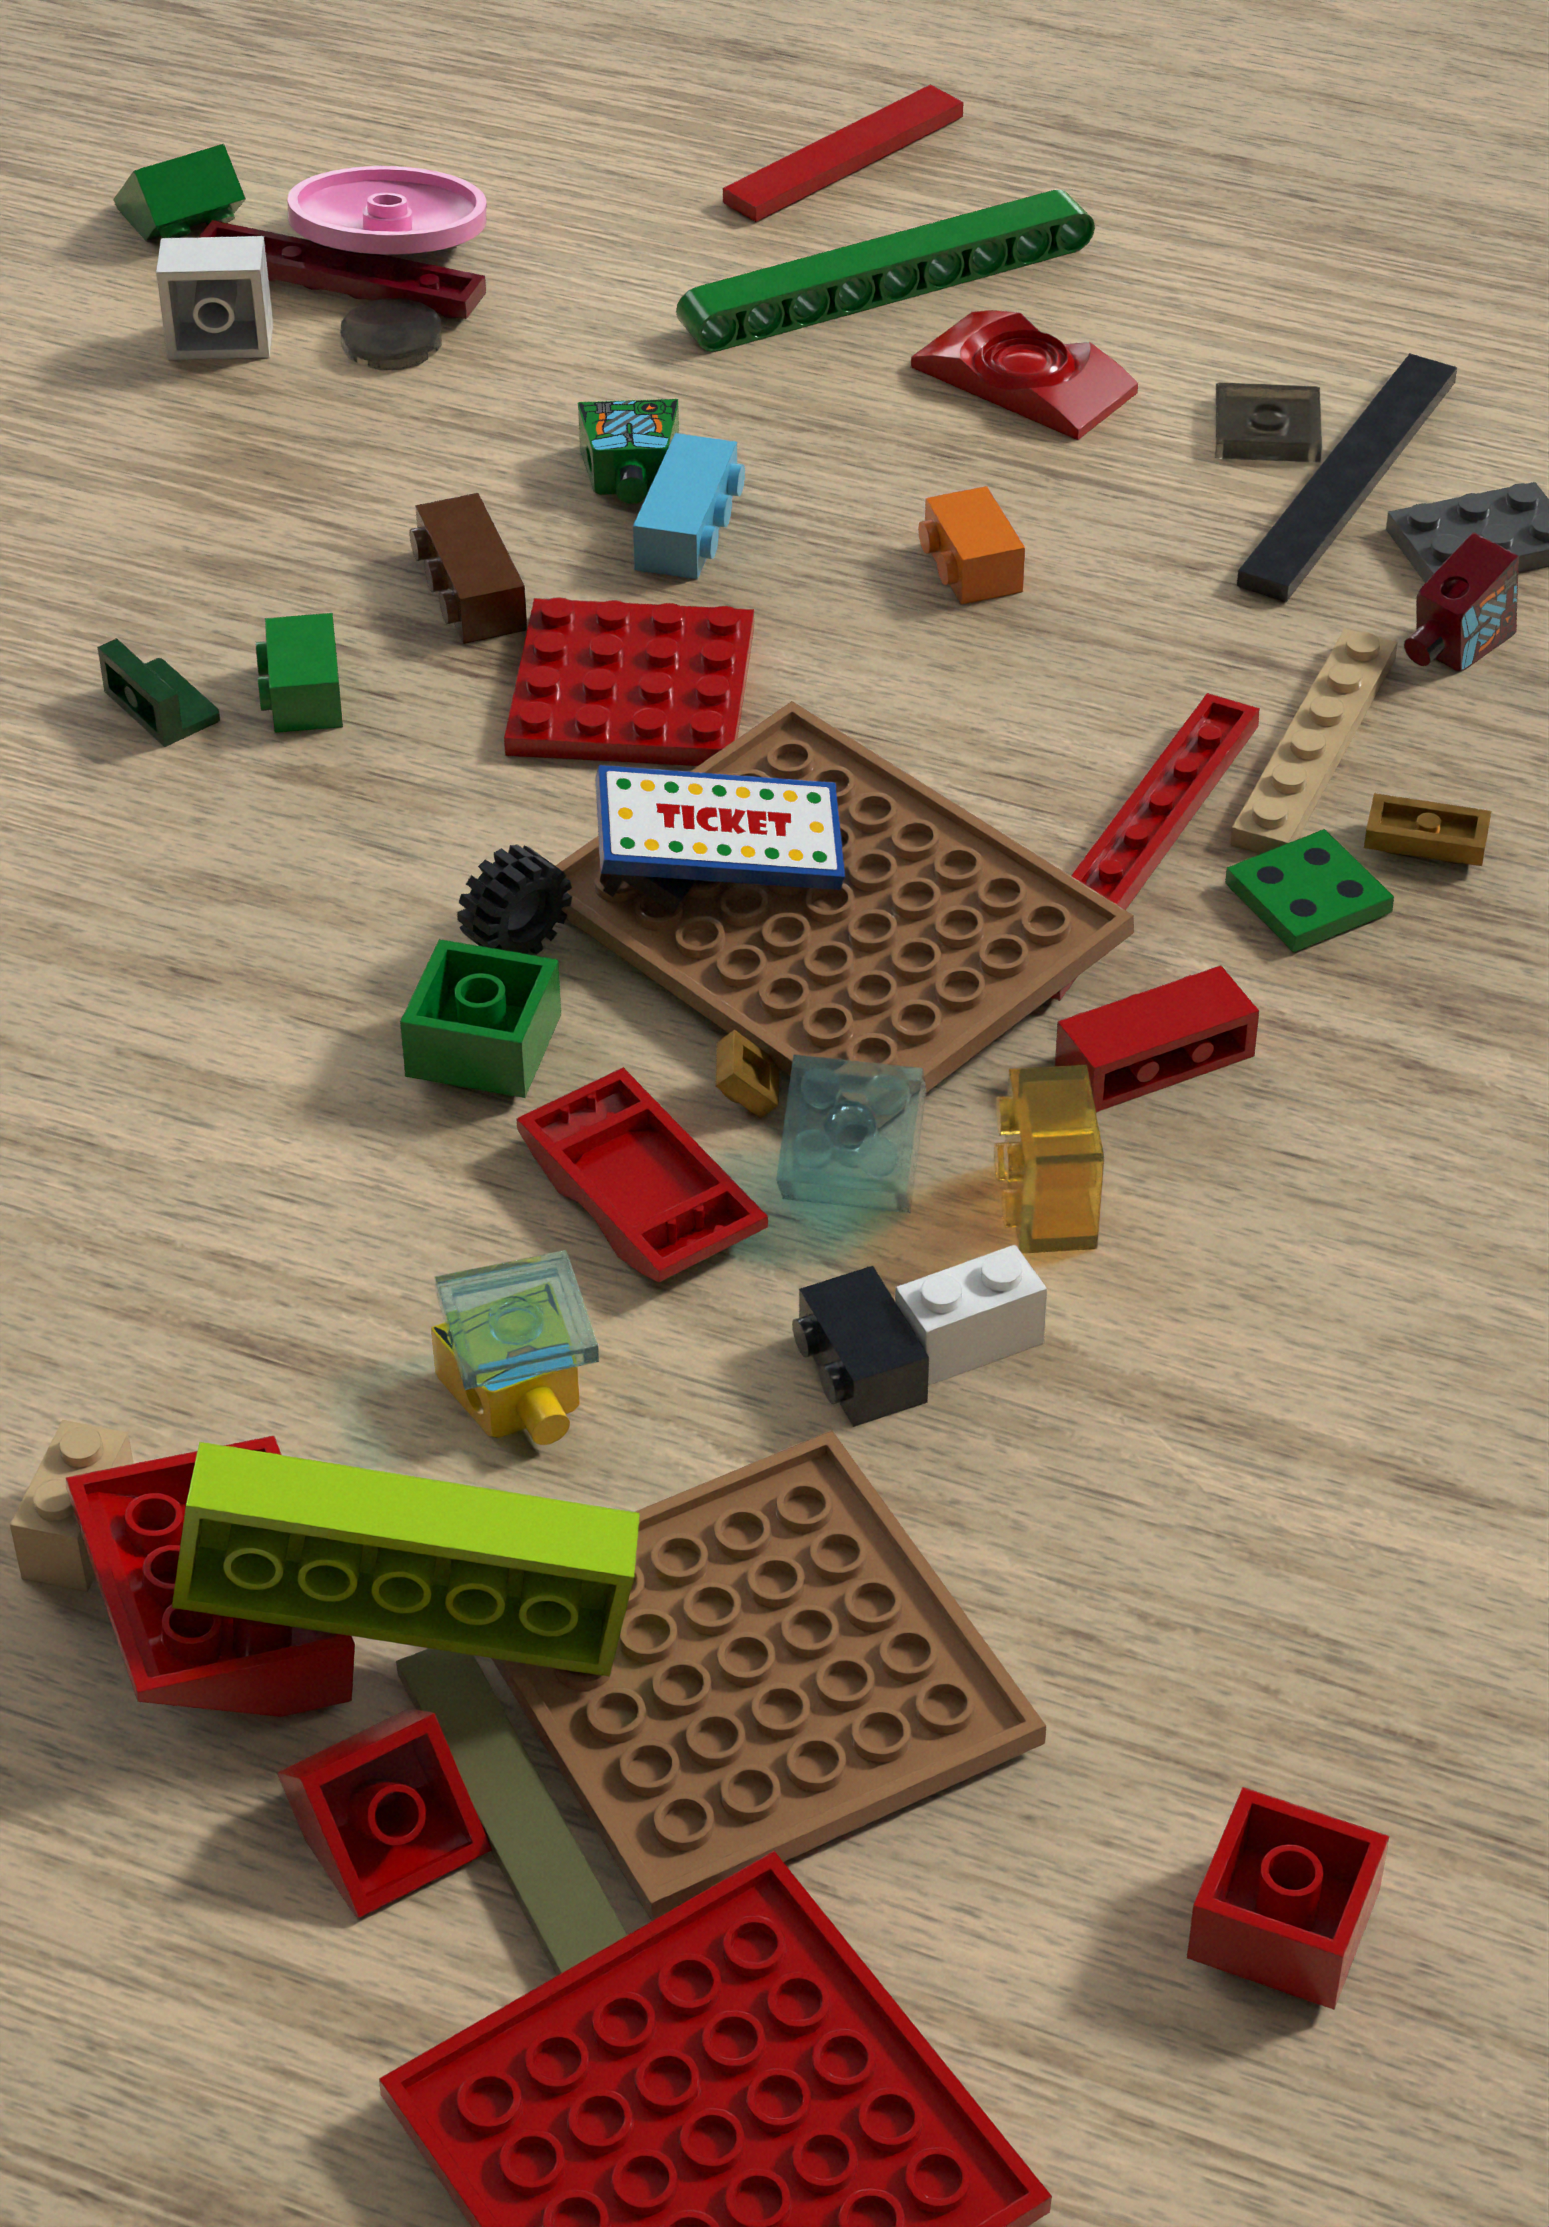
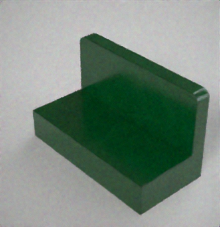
M117 638L97 647L104 692L164 747L220 721L219 709L164 659L156 658L144 663Z

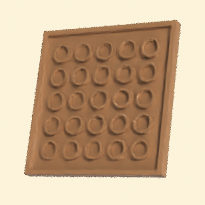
M832 1430L635 1511L640 1513L634 1580L610 1677L491 1658L651 1921L773 1851L784 1862L1045 1744L1046 1724Z

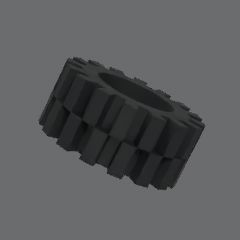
M518 844L510 845L508 852L502 848L494 852V863H490L485 859L478 866L483 872L478 879L472 875L470 876L466 885L472 890L468 894H461L459 904L465 909L457 912V920L463 924L459 927L463 934L479 946L528 954L530 950L537 955L544 949L541 941L545 937L552 941L558 934L553 930L556 922L564 924L568 915L562 911V908L571 906L572 896L567 892L572 889L571 882L565 878L567 875L530 847L524 845L522 848Z

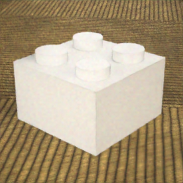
M264 236L161 238L156 274L167 359L270 358L273 317Z

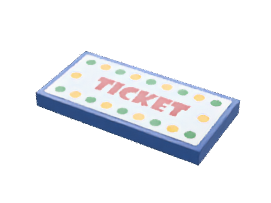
M598 765L595 786L600 871L602 874L841 890L845 879L836 783Z

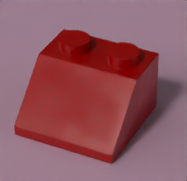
M408 1708L277 1772L306 1843L355 1917L360 1918L492 1851L435 1713Z

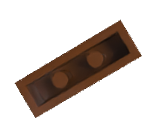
M479 493L415 505L417 528H412L409 531L413 555L416 561L424 560L428 587L431 592L439 591V603L443 619L446 624L454 623L463 644L527 631L525 585Z

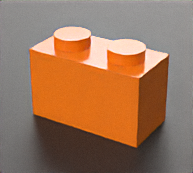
M987 486L925 499V521H921L918 526L921 547L926 554L931 553L937 563L941 582L944 585H950L961 605L1023 592L1025 546Z

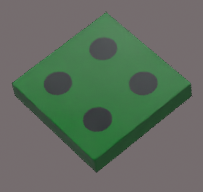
M1325 829L1226 868L1225 884L1293 953L1385 916L1393 911L1394 896Z

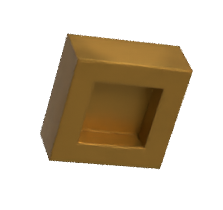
M733 1030L718 1041L716 1087L721 1090L725 1097L734 1103H740L759 1118L764 1117L778 1107L779 1068L769 1054L736 1030Z

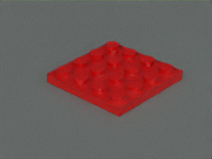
M561 597L551 599L534 598L504 736L505 756L699 766L738 739L754 634V609H736L730 606H680L674 603L660 605L624 603L617 600L605 602L579 601Z

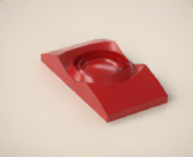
M997 310L971 312L911 357V368L1076 440L1081 439L1138 393V382L1121 365L1091 342L1063 344L1062 341L1054 336L1040 332L1021 312Z
M624 1067L516 1118L518 1132L557 1192L580 1203L595 1219L618 1258L641 1274L657 1282H661L768 1228V1215Z

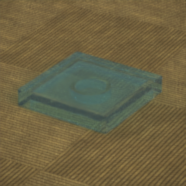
M567 1250L434 1277L436 1295L465 1390L599 1362L598 1343Z

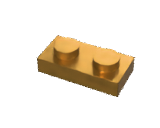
M1374 793L1366 828L1364 848L1385 851L1396 855L1404 854L1443 860L1454 864L1463 863L1482 866L1492 811Z

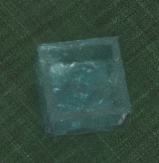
M793 1055L776 1178L782 1199L911 1213L926 1097L923 1068Z

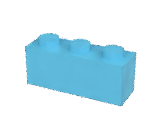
M679 433L674 434L633 525L634 570L698 579L706 559H713L715 557L719 528H726L729 524L733 496L740 497L743 491L745 466L744 464H737L736 441Z

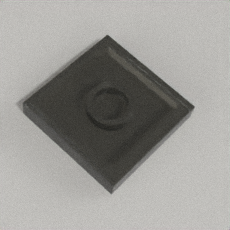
M1216 383L1214 397L1216 459L1321 463L1320 387Z

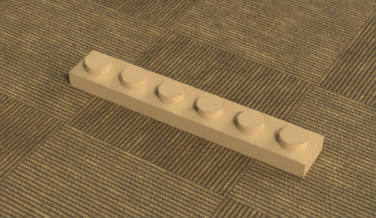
M1343 629L1232 826L1231 846L1262 854L1299 838L1395 662L1398 642L1377 637L1369 632Z

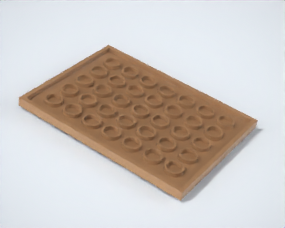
M793 701L690 772L836 783L845 879L841 890L697 880L673 914L625 881L614 897L603 891L612 874H602L600 871L598 836L555 865L567 875L565 878L571 882L572 889L567 892L572 896L571 906L562 908V911L568 915L566 918L568 921L728 1033L736 1030L769 1054L778 1068L872 1134L1134 933V915Z

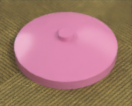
M366 166L334 170L303 180L294 186L288 195V221L293 230L304 238L318 244L352 252L399 255L446 249L473 239L483 231L486 225L487 203L486 197L480 189L461 178L420 168Z

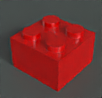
M1242 1787L1193 1904L1187 1959L1335 2010L1380 1891L1390 1836Z

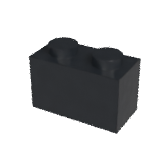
M874 1266L799 1289V1318L792 1321L795 1342L803 1357H813L819 1368L821 1385L828 1401L831 1404L840 1403L853 1427L928 1403L929 1356Z

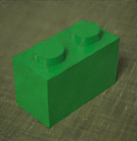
M333 613L265 618L266 641L256 642L258 674L261 676L258 677L261 711L272 710L275 733L343 727Z

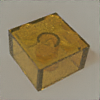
M1087 1065L1009 1069L1007 1096H997L996 1099L999 1136L1005 1135V1142L994 1144L996 1180L1008 1182V1188L1002 1189L1001 1194L1004 1228L1015 1227L1018 1248L1022 1254L1097 1249L1104 1152Z

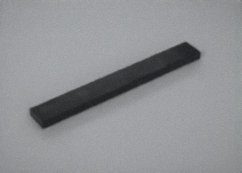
M1409 353L1238 570L1237 586L1287 602L1455 384L1457 367Z

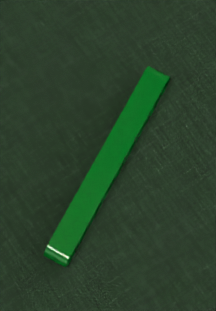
M1051 190L697 286L688 290L680 298L676 308L677 319L704 350L709 352L721 351L1075 253L1083 249L1090 242L1094 235L1095 224L1092 217L1067 192Z

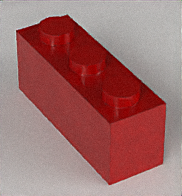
M1220 965L1058 1021L1055 1068L1089 1112L1093 1114L1254 1057L1259 1010Z

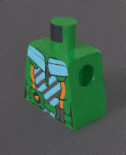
M678 399L578 402L580 452L593 492L599 495L616 494L621 501L628 504L641 502L649 492L674 434L679 433Z

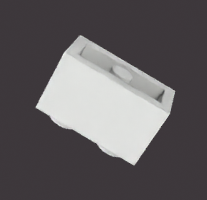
M1016 1245L896 1287L895 1302L929 1356L928 1385L1044 1343L1047 1288Z

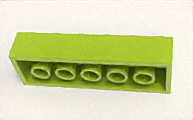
M199 1442L185 1509L172 1608L610 1677L634 1580L640 1513Z

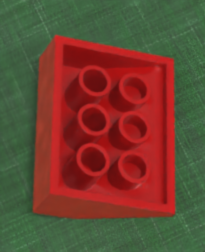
M275 1436L224 1445L282 1455ZM197 1451L66 1477V1489L137 1702L284 1717L352 1701L355 1643L352 1636L172 1608L185 1509Z

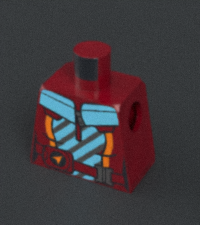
M1473 532L1420 588L1416 596V631L1404 641V649L1408 657L1420 666H1427L1436 659L1456 671H1464L1511 638L1517 632L1519 556Z

